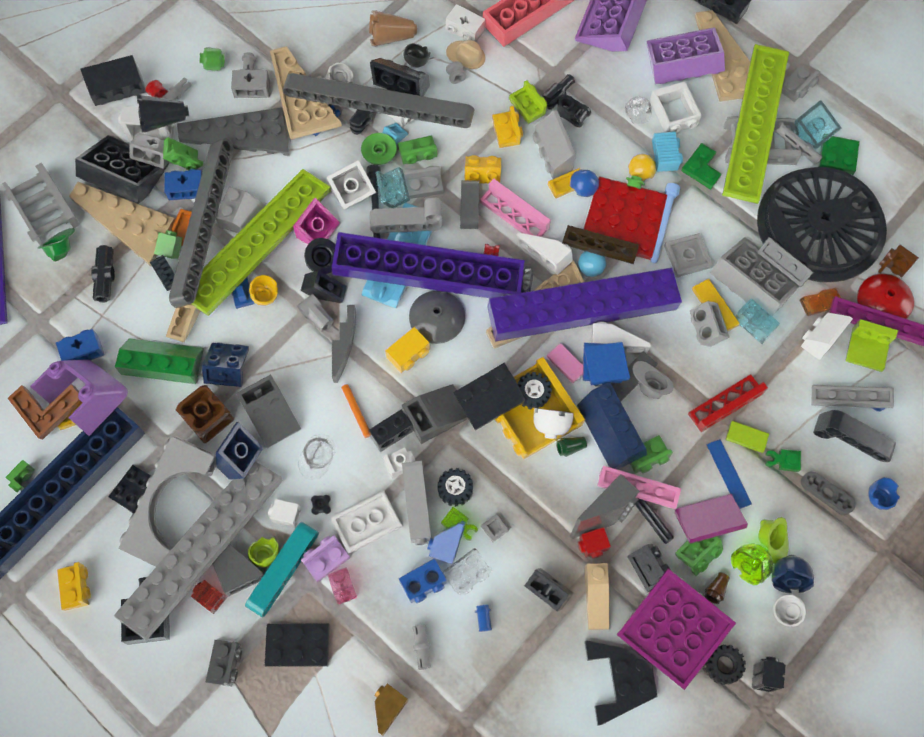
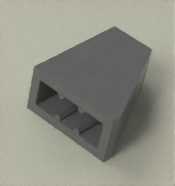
M230 544L212 563L222 589L228 597L258 583L264 576L255 565Z

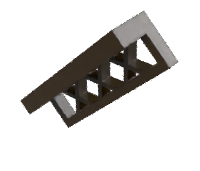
M567 225L562 244H567L569 247L634 264L639 244Z

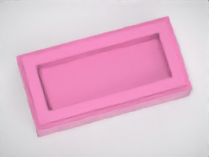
M561 343L547 355V358L572 383L576 382L583 375V365Z

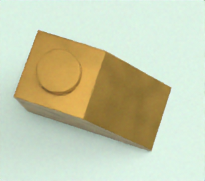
M388 683L385 687L381 685L374 695L377 697L374 702L378 733L384 736L409 701Z

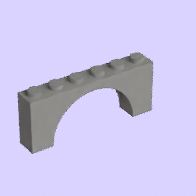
M172 436L164 445L165 451L155 464L156 470L147 481V489L138 500V508L130 517V525L127 531L122 534L120 538L121 544L118 548L155 567L173 548L163 539L156 524L155 511L161 492L168 483L178 476L192 472L212 476L216 468V455Z

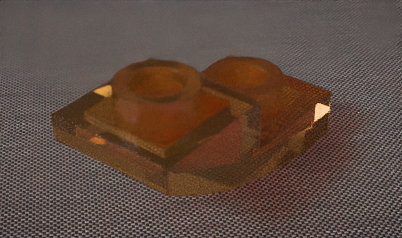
M833 288L822 290L815 295L804 296L799 301L806 315L811 316L829 311L832 300L835 297H841L837 289Z

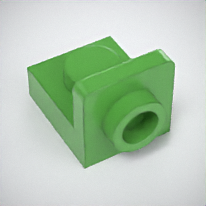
M22 459L5 477L10 481L8 486L17 493L22 491L24 487L21 483L28 480L35 469Z

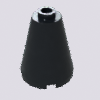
M137 95L142 133L184 121L186 116H189L188 105H184L183 101Z

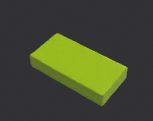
M731 421L725 440L763 453L769 433Z

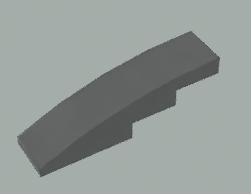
M347 305V322H340V340H332V379L334 383H338L352 349L356 325L355 305Z

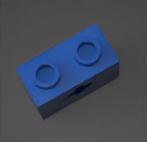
M191 169L189 171L174 170L165 172L164 192L168 200L195 199L202 171Z
M93 329L83 330L75 336L65 337L61 341L56 342L61 361L94 360L105 355L99 337Z

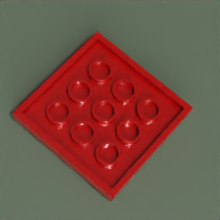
M599 176V187L593 195L584 230L639 244L636 256L651 260L660 230L667 194L642 187L638 189L627 186L626 183Z

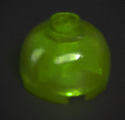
M755 543L743 544L731 554L732 567L734 570L738 568L742 573L739 575L741 579L749 584L758 585L763 583L772 573V557L768 550L761 545Z

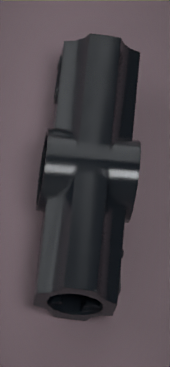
M100 245L96 248L95 266H92L91 270L94 282L93 300L100 303H105L111 299V284L115 280V270L113 267L114 249L107 245Z

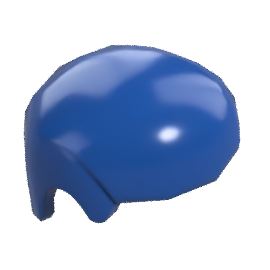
M580 169L571 176L570 187L576 191L578 196L590 197L598 190L599 179L593 171Z
M885 477L873 482L868 490L871 504L879 510H889L895 507L900 498L897 494L898 484L891 478Z

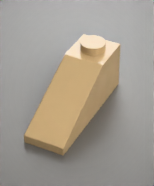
M586 564L584 572L588 630H608V564Z

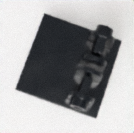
M132 465L108 497L134 514L138 508V500L147 489L146 484L151 475Z

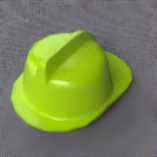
M783 517L776 520L764 519L760 522L758 539L762 545L768 548L769 558L774 564L779 559L786 557L789 550L787 521Z

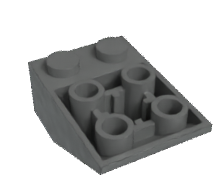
M271 374L236 393L266 448L301 430Z
M453 384L419 395L402 404V410L412 423L413 431L421 444L468 419L455 398L453 392L456 391V388Z

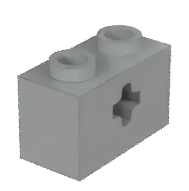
M232 70L231 89L234 98H269L270 79L267 70Z
M139 132L130 142L131 159L163 169L169 162L163 159L164 140Z

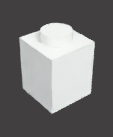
M275 499L274 504L270 505L268 516H270L273 523L296 528L301 508L299 504Z

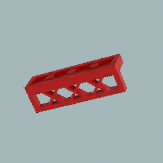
M750 374L691 410L688 415L702 433L763 395L768 387L764 382L758 384ZM748 381L754 387L748 392L743 391V384ZM728 393L739 394L735 400H727ZM715 401L723 403V407L717 411L711 410L712 403ZM699 411L707 412V417L701 421L695 415Z

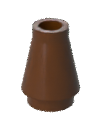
M719 572L717 577L705 589V598L714 604H719L720 601H723L730 577L725 573Z

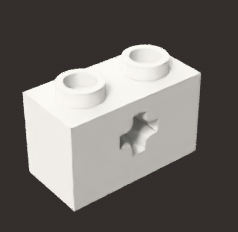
M456 4L446 17V30L462 37L465 41L473 40L477 42L485 30V18Z

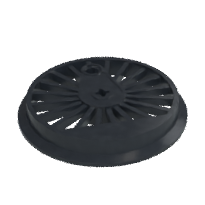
M811 167L799 169L780 177L766 190L757 212V227L762 243L764 244L769 237L814 272L808 279L811 281L839 282L862 274L878 259L886 241L887 227L885 215L874 193L855 176L834 168ZM819 178L827 179L825 200H823ZM805 179H813L816 197ZM798 181L808 199L792 184ZM832 181L841 183L834 199L830 200ZM845 186L853 190L847 197L839 198ZM784 188H786L801 203L781 194L780 192ZM860 191H862V193L867 197V199H864L863 197L856 195ZM775 198L798 210L779 207ZM852 203H858L861 209H855ZM867 206L870 212H864ZM784 214L801 218L786 219ZM873 218L874 225L856 222V220ZM794 224H803L795 228H791L790 226ZM852 228L874 232V238L872 239ZM805 230V233L797 238L796 233ZM808 236L812 237L804 250L801 242ZM850 236L870 245V249L866 252ZM825 239L832 265L821 264ZM819 240L816 262H812L807 254L814 241ZM833 240L847 263L838 264ZM842 240H844L861 257L854 260L850 255L849 251L847 250V248L845 247Z

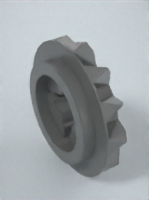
M526 266L523 270L521 293L531 291L533 271H531L530 266Z

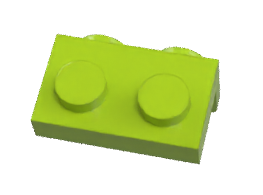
M528 80L524 81L523 88L509 95L510 102L528 124L546 114V100L540 97L535 86L530 84Z

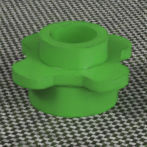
M626 177V180H628L627 186L641 189V186L645 185L640 177Z

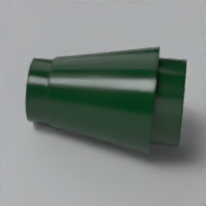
M585 437L561 438L556 442V447L560 456L567 457L587 448V442Z

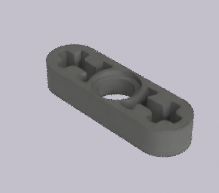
M810 471L801 478V485L805 490L837 513L848 515L855 509L856 504L852 497L818 473ZM812 477L814 479L813 484L809 485L808 479ZM822 484L823 486L817 491L818 486ZM824 488H828L833 492L832 498H826L823 495ZM839 496L838 501L834 503L833 501ZM846 501V502L848 503V504H847V507H848V508L843 509V508H842V506H843L842 503Z

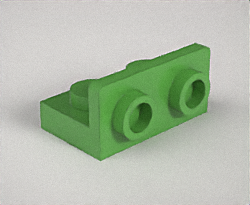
M432 135L398 143L403 165L414 164L417 161L431 160L437 157V146L434 144Z
M169 137L164 139L163 159L186 168L188 171L191 169L197 170L203 166V161L198 159V150Z
M660 435L643 443L646 447L647 455L630 463L635 474L638 472L643 474L653 468L652 466L657 463L662 465L668 462L673 452L671 449H667Z
M717 536L691 544L687 540L675 552V555L689 566L692 573L697 576L700 572H704L707 569L709 563L714 558L716 559L721 555L723 551L722 541Z

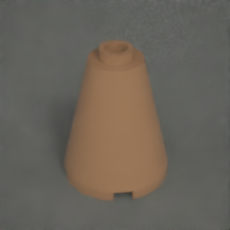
M376 10L371 11L373 14H370L369 34L373 35V39H370L372 46L411 39L417 34V25L414 24L413 20Z

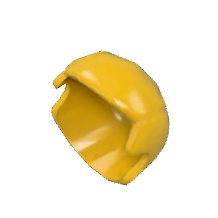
M638 154L631 159L628 165L629 174L642 178L641 181H645L648 178L652 179L656 173V164L650 155Z
M267 275L255 277L249 287L252 301L264 306L273 303L278 294L277 282Z

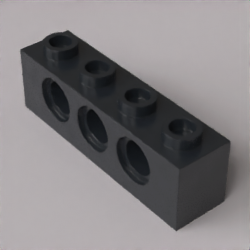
M694 0L735 24H738L747 12L751 0Z

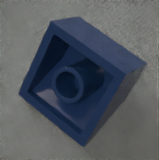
M236 422L216 451V467L229 480L244 479L264 447L239 422Z

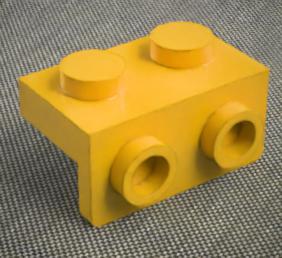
M465 156V180L489 184L495 179L500 183L501 158L495 156Z

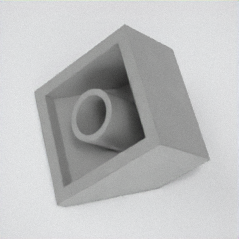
M228 187L218 210L216 221L219 228L239 233L266 205L246 191Z

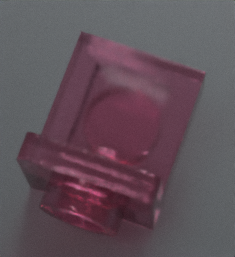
M347 567L327 574L337 604L357 598Z

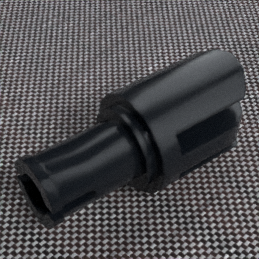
M567 74L560 83H554L542 94L549 110L558 104L560 97L566 95V90L575 83L572 75Z
M357 109L349 120L351 132L355 135L361 134L372 120L371 114L373 112Z

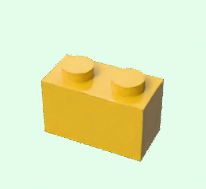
M413 327L385 350L386 357L402 373L405 370H410L419 358H424L429 353L430 345L425 337Z

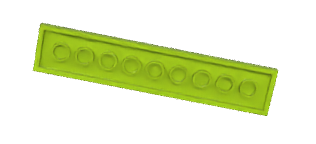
M757 44L753 47L722 196L756 204L760 201L789 51Z
M302 169L203 268L196 298L192 305L209 316L287 237L312 200L316 198L321 202L331 192L330 186Z

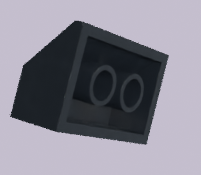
M133 55L80 68L89 95L95 106L146 93L141 72Z
M377 58L370 62L373 85L390 91L424 96L430 86L429 75L422 71H416L406 65H400L392 60Z
M505 362L453 392L475 431L526 401Z

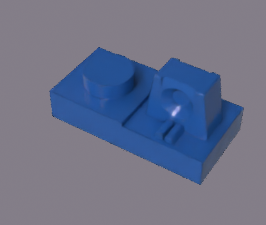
M248 277L232 292L236 309L255 304L250 297Z

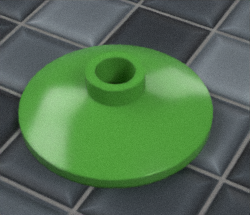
M384 133L369 135L361 145L363 158L374 165H383L390 162L395 157L397 151L394 139Z

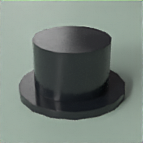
M326 238L312 240L308 243L304 252L306 266L313 272L319 270L324 274L332 273L336 244Z

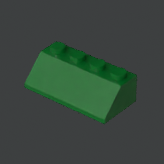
M129 338L119 348L115 368L121 375L196 384L204 348Z

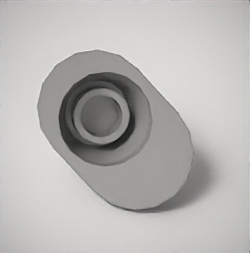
M637 361L633 364V374L639 381L640 390L645 396L660 399L662 395L670 394L673 391L672 381L652 365L643 361Z

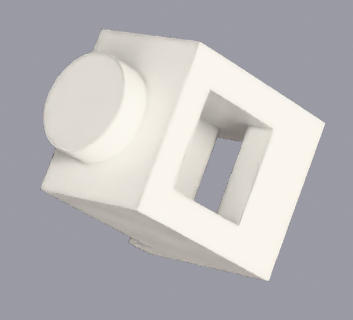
M405 447L383 456L392 479L403 474L402 463L415 461L411 450L407 452ZM400 458H403V459H404L403 462H401V463H398V462L396 461L397 459H400Z

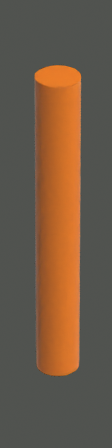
M348 384L343 385L341 388L364 437L368 438L370 437L369 427Z

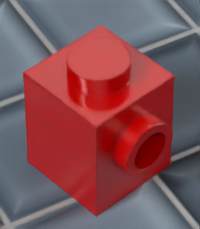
M604 527L581 534L580 541L577 542L580 552L584 553L585 557L591 556L592 559L603 556V552L608 551L611 547Z

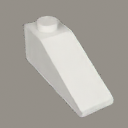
M524 233L516 234L518 246L557 275L573 261L572 249L567 244H562L558 240Z
M606 322L592 324L591 343L609 344L623 342L625 353H642L644 351L647 354L650 349L649 342L613 324H607Z

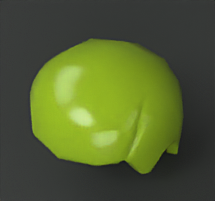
M261 537L248 548L249 560L253 565L262 568L270 566L279 553V545L273 537L271 539Z

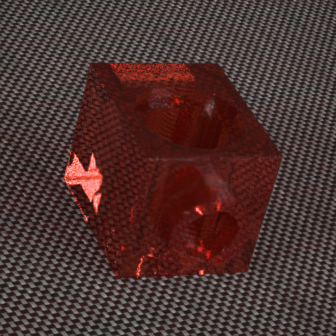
M206 580L202 583L199 582L194 587L193 594L191 595L193 599L213 614L227 599L226 596Z

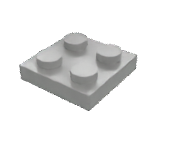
M700 233L665 242L664 244L676 277L710 269L713 266Z

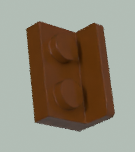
M899 245L895 250L891 248L879 263L881 268L878 270V273L881 274L888 267L892 273L903 277L919 257L902 245Z

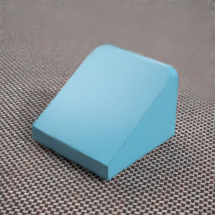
M397 123L385 126L382 132L392 137L396 144L408 135Z

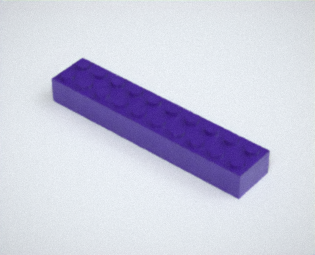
M338 232L332 263V274L483 298H494L521 293L525 260Z
M666 268L489 298L487 309L496 342L588 326L597 322H611L674 311L680 306L682 300L673 269Z

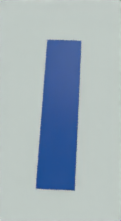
M721 439L706 444L729 493L732 494L739 509L752 505Z

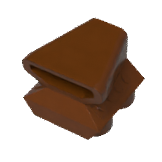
M207 385L197 388L176 407L177 413L203 443L209 442L234 421V417L230 414L231 412Z

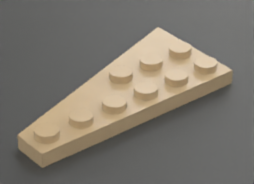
M713 10L696 12L695 19L698 29L704 30L715 27L724 50L725 71L712 74L719 102L742 99L750 60Z

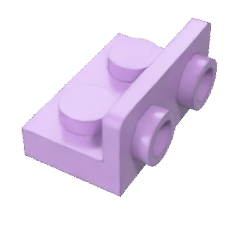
M334 535L324 538L320 542V546L315 550L313 548L308 550L303 555L304 558L301 561L318 583L350 559V556Z

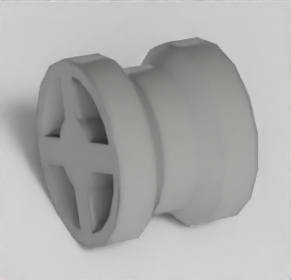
M459 61L452 62L446 67V72L450 75L449 80L453 84L460 83L466 78V73L462 70L463 65Z

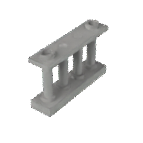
M738 116L727 117L724 124V129L731 130L732 145ZM776 118L774 130L783 122L784 125L794 132L799 120ZM773 132L767 164L797 165L801 158V150H794L793 146L786 140L785 149H776ZM729 147L725 156V163H729L731 147Z
M41 162L35 166L39 173L32 179L13 189H10L6 182L2 183L6 189L3 191L8 201H13L30 230L27 234L33 242L37 241L39 245L43 244L39 236L63 223L67 224L70 222L73 228L80 225ZM40 182L46 183L47 186L44 187V190L20 203L18 202L16 195ZM47 196H54L53 203L29 216L23 210ZM56 209L63 211L60 217L36 230L34 229L32 222Z

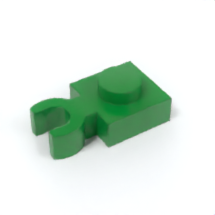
M781 449L779 454L772 450L765 453V456L773 458V461L765 463L768 467L778 464L779 470L793 472L801 470V451Z

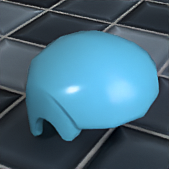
M584 251L579 257V269L585 276L595 277L600 275L606 267L605 256Z

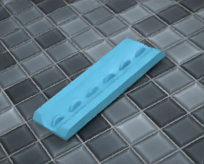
M404 203L402 208H410L417 206L411 205L409 203ZM432 231L390 232L387 239L426 245ZM367 280L362 296L397 308L406 286Z

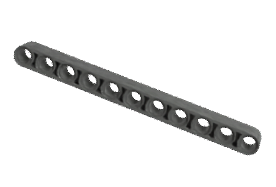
M294 73L287 75L283 87V93L292 98L460 128H469L471 126L475 111L471 105Z
M223 138L212 143L208 150L169 294V302L174 308L192 304L196 298L234 151L233 143L229 138Z

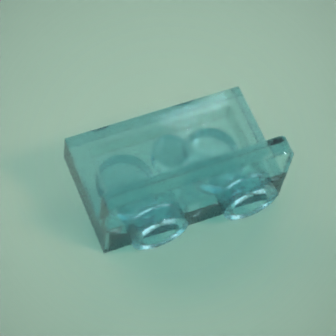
M398 167L385 174L380 171L376 172V184L381 194L379 197L384 205L389 208H395L410 201L403 169Z

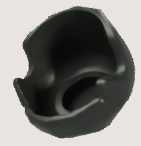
M416 43L408 44L403 51L405 61L412 67L424 66L431 52L428 53L427 46L422 47Z

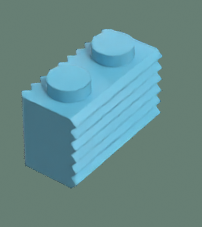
M676 132L654 133L652 146L657 172L677 171L683 162V156L678 150L680 148L679 137L676 138Z

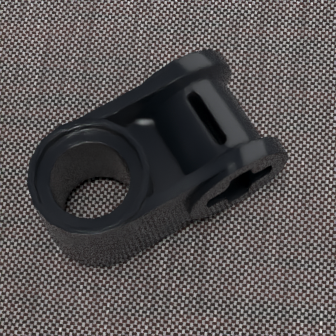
M569 95L560 97L557 106L559 116L575 127H582L583 121L591 115L590 108Z

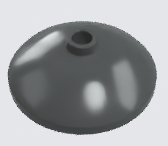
M429 291L419 296L413 302L409 312V322L411 328L415 327L429 343H445L454 339L461 332L465 323V311L461 302L454 295L443 291ZM439 310L440 313L436 314L434 311Z

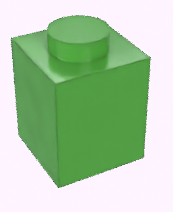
M166 230V233L159 232L154 254L178 259L183 237L177 236L175 231Z

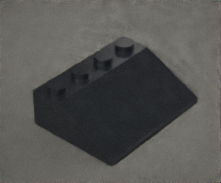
M109 135L75 158L76 177L137 204L150 194L169 165L168 162L163 169L131 159L130 144Z

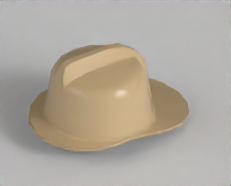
M473 40L455 41L446 49V55L452 62L459 61L466 68L477 69L485 62L483 50Z

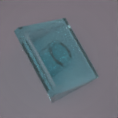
M822 100L818 101L795 120L796 135L806 143L809 142L814 149L820 147L842 129Z

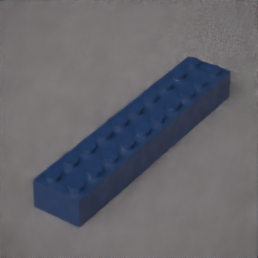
M118 407L90 436L82 431L0 512V579L145 435V432Z

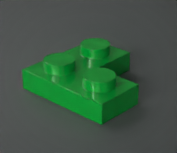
M703 143L699 145L681 170L710 190L722 175L708 165L716 155V151Z

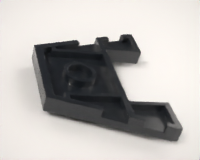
M592 641L584 642L587 661L609 659L616 703L594 706L597 726L603 725L658 697L652 663L636 650Z

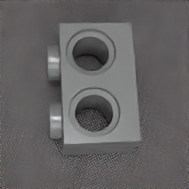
M707 301L690 310L691 322L695 326L696 337L701 345L711 347L729 338L718 303Z

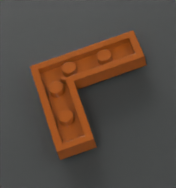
M72 384L45 409L41 407L30 391L23 385L7 398L37 438L41 440L49 435L82 403L78 398L79 390Z

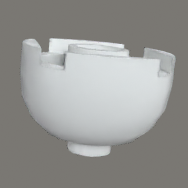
M534 408L535 428L539 432L544 433L545 438L556 439L557 435H564L569 431L574 413Z

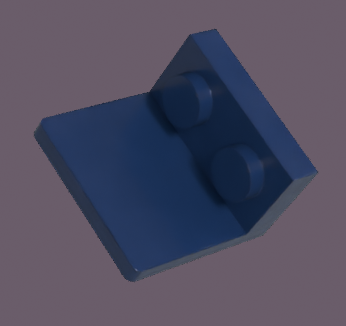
M211 343L202 364L204 384L242 387V367L247 357L249 346Z

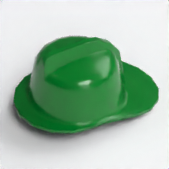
M75 229L63 230L37 248H42L45 254L53 261H59L65 258L70 251L69 236L75 232Z

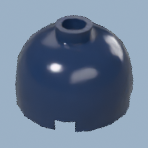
M788 555L779 559L772 567L771 581L773 582V587L781 592L792 593L791 589H799V593H803L814 586V574L806 560L795 555Z

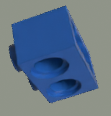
M435 558L398 578L410 603L415 601L416 604L427 598L426 595L432 591L437 593L445 588L444 585L447 584V580ZM435 573L439 578L436 582L432 583L427 580V576ZM413 583H418L421 586L420 590L416 593L409 590L410 585Z

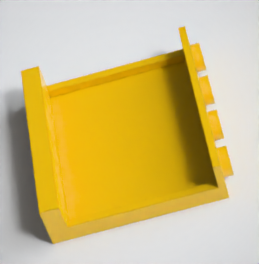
M544 357L536 360L534 366L514 376V379L518 384L521 377L527 373L532 374V372H536V375L540 373L543 378L546 376L548 378L546 381L551 383V396L543 407H539V409L574 413L573 422L567 433L557 435L556 439L545 438V434L535 428L534 408L530 410L527 406L523 407L520 404L496 418L495 421L501 423L504 428L502 431L505 437L513 442L515 453L518 456L521 455L523 460L583 426L585 421Z

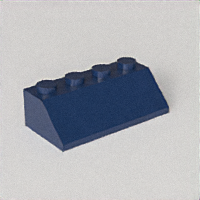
M610 382L592 390L577 404L581 415L585 419V423L610 468L618 470L647 455L645 445Z

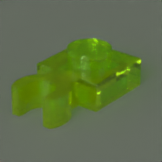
M454 507L450 509L441 521V524L447 529L461 521L466 522L463 535L468 541L472 540V537L467 534L469 530L478 532V528L475 525L467 524L469 518Z

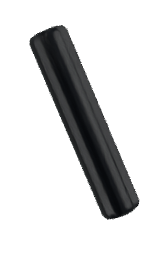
M639 499L635 506L665 544L673 540L674 536L646 500Z

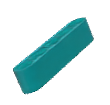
M303 522L297 525L245 603L246 608L262 618L268 613L302 562L303 555L310 550L319 535L318 531Z

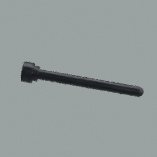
M369 165L366 168L367 176L376 191L375 194L371 195L373 210L379 209L378 179L381 176V167ZM373 232L374 238H381L380 233Z

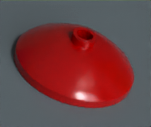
M875 274L865 279L860 285L857 292V303L907 319L914 308V297L908 285L900 278L890 274Z

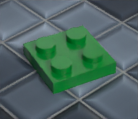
M824 134L820 151L822 158L819 161L818 167L834 168L854 175L860 141Z

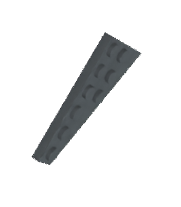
M282 107L177 123L178 139L182 143L212 144L223 138H229L233 143L234 149L253 152L260 150L267 151L269 154L276 152L290 156Z

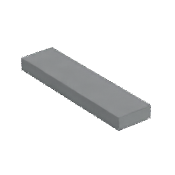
M812 385L811 405L893 408L894 388Z

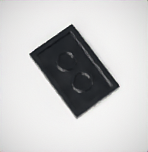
M267 624L264 666L328 667L330 624Z

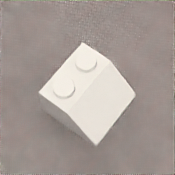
M359 160L326 177L332 192L344 210L376 193Z
M827 313L824 318L819 316L813 324L816 328L813 331L809 329L802 339L805 341L801 347L820 360L853 318L833 313Z

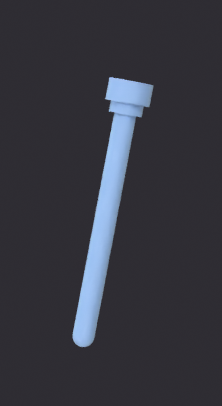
M668 183L665 188L667 199L651 258L652 263H657L672 204L680 192V186L675 183Z

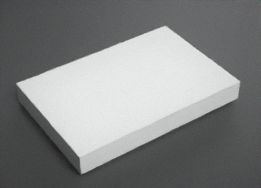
M385 491L330 518L348 555L402 527Z

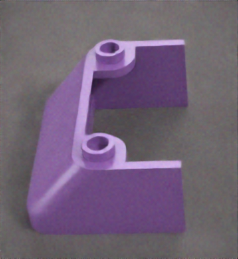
M91 360L53 362L30 387L50 404L76 378L83 381L86 385L80 389L78 394L82 404L71 414L69 419L90 436L126 398L128 390L122 383Z

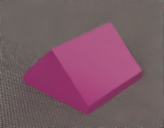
M314 198L293 228L296 238L308 244L317 238L328 239L340 222Z

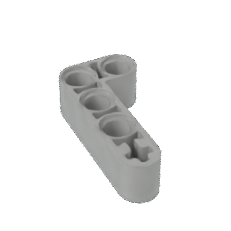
M438 198L426 199L424 207L384 208L370 211V230L374 233L436 231L442 228L441 200Z

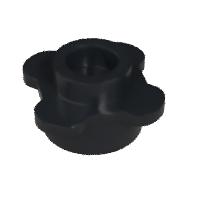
M314 495L311 498L312 514H329L331 512L329 507L331 498L329 495Z

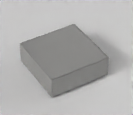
M498 514L481 525L492 542L509 531Z

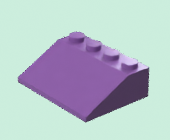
M590 0L575 36V41L612 52L628 51L647 0Z
M715 27L646 41L655 84H665L670 81H681L685 78L701 77L702 75L718 74L725 71L724 50Z

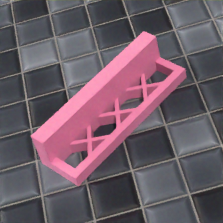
M493 179L489 183V190L480 199L481 204L521 233L533 235L530 233L529 227L540 229L541 231L536 235L542 237L547 232L551 222L548 217L497 180ZM492 194L497 198L498 203H489L487 199ZM508 206L511 208L512 213H503L501 207ZM515 217L525 218L526 223L518 224L515 222Z
M607 466L602 467L597 486L607 489L621 474L640 491L636 498L673 509L677 508L681 488Z

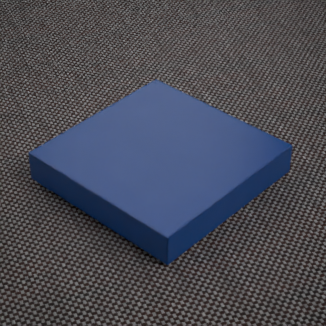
M623 342L584 347L591 385L630 379Z

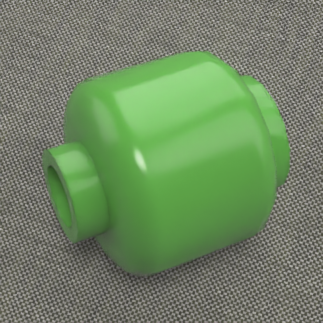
M206 47L203 53H200L199 63L203 64L205 70L220 71L221 67H224L225 53H222L221 49Z

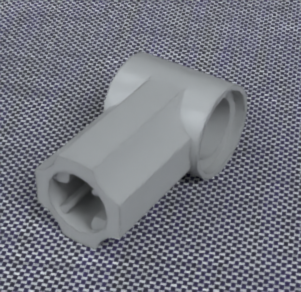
M313 294L297 305L302 315L307 319L309 318L321 332L328 330L334 323L333 319L322 308L321 303Z

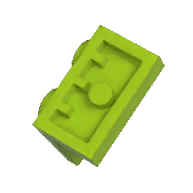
M860 319L852 328L845 361L883 372L889 345L897 337L898 330Z

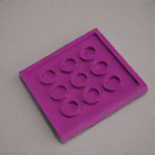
M667 569L616 635L685 690L736 622L670 569Z

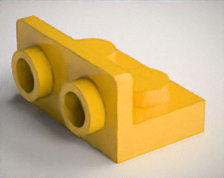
M510 106L509 112L492 114L499 148L520 145L523 130L522 127L518 126L519 114L515 112L514 106Z
M76 562L74 566L57 569L61 609L66 611L89 605L88 599L91 598V593L86 585V579L88 578L86 566L84 567L83 564Z

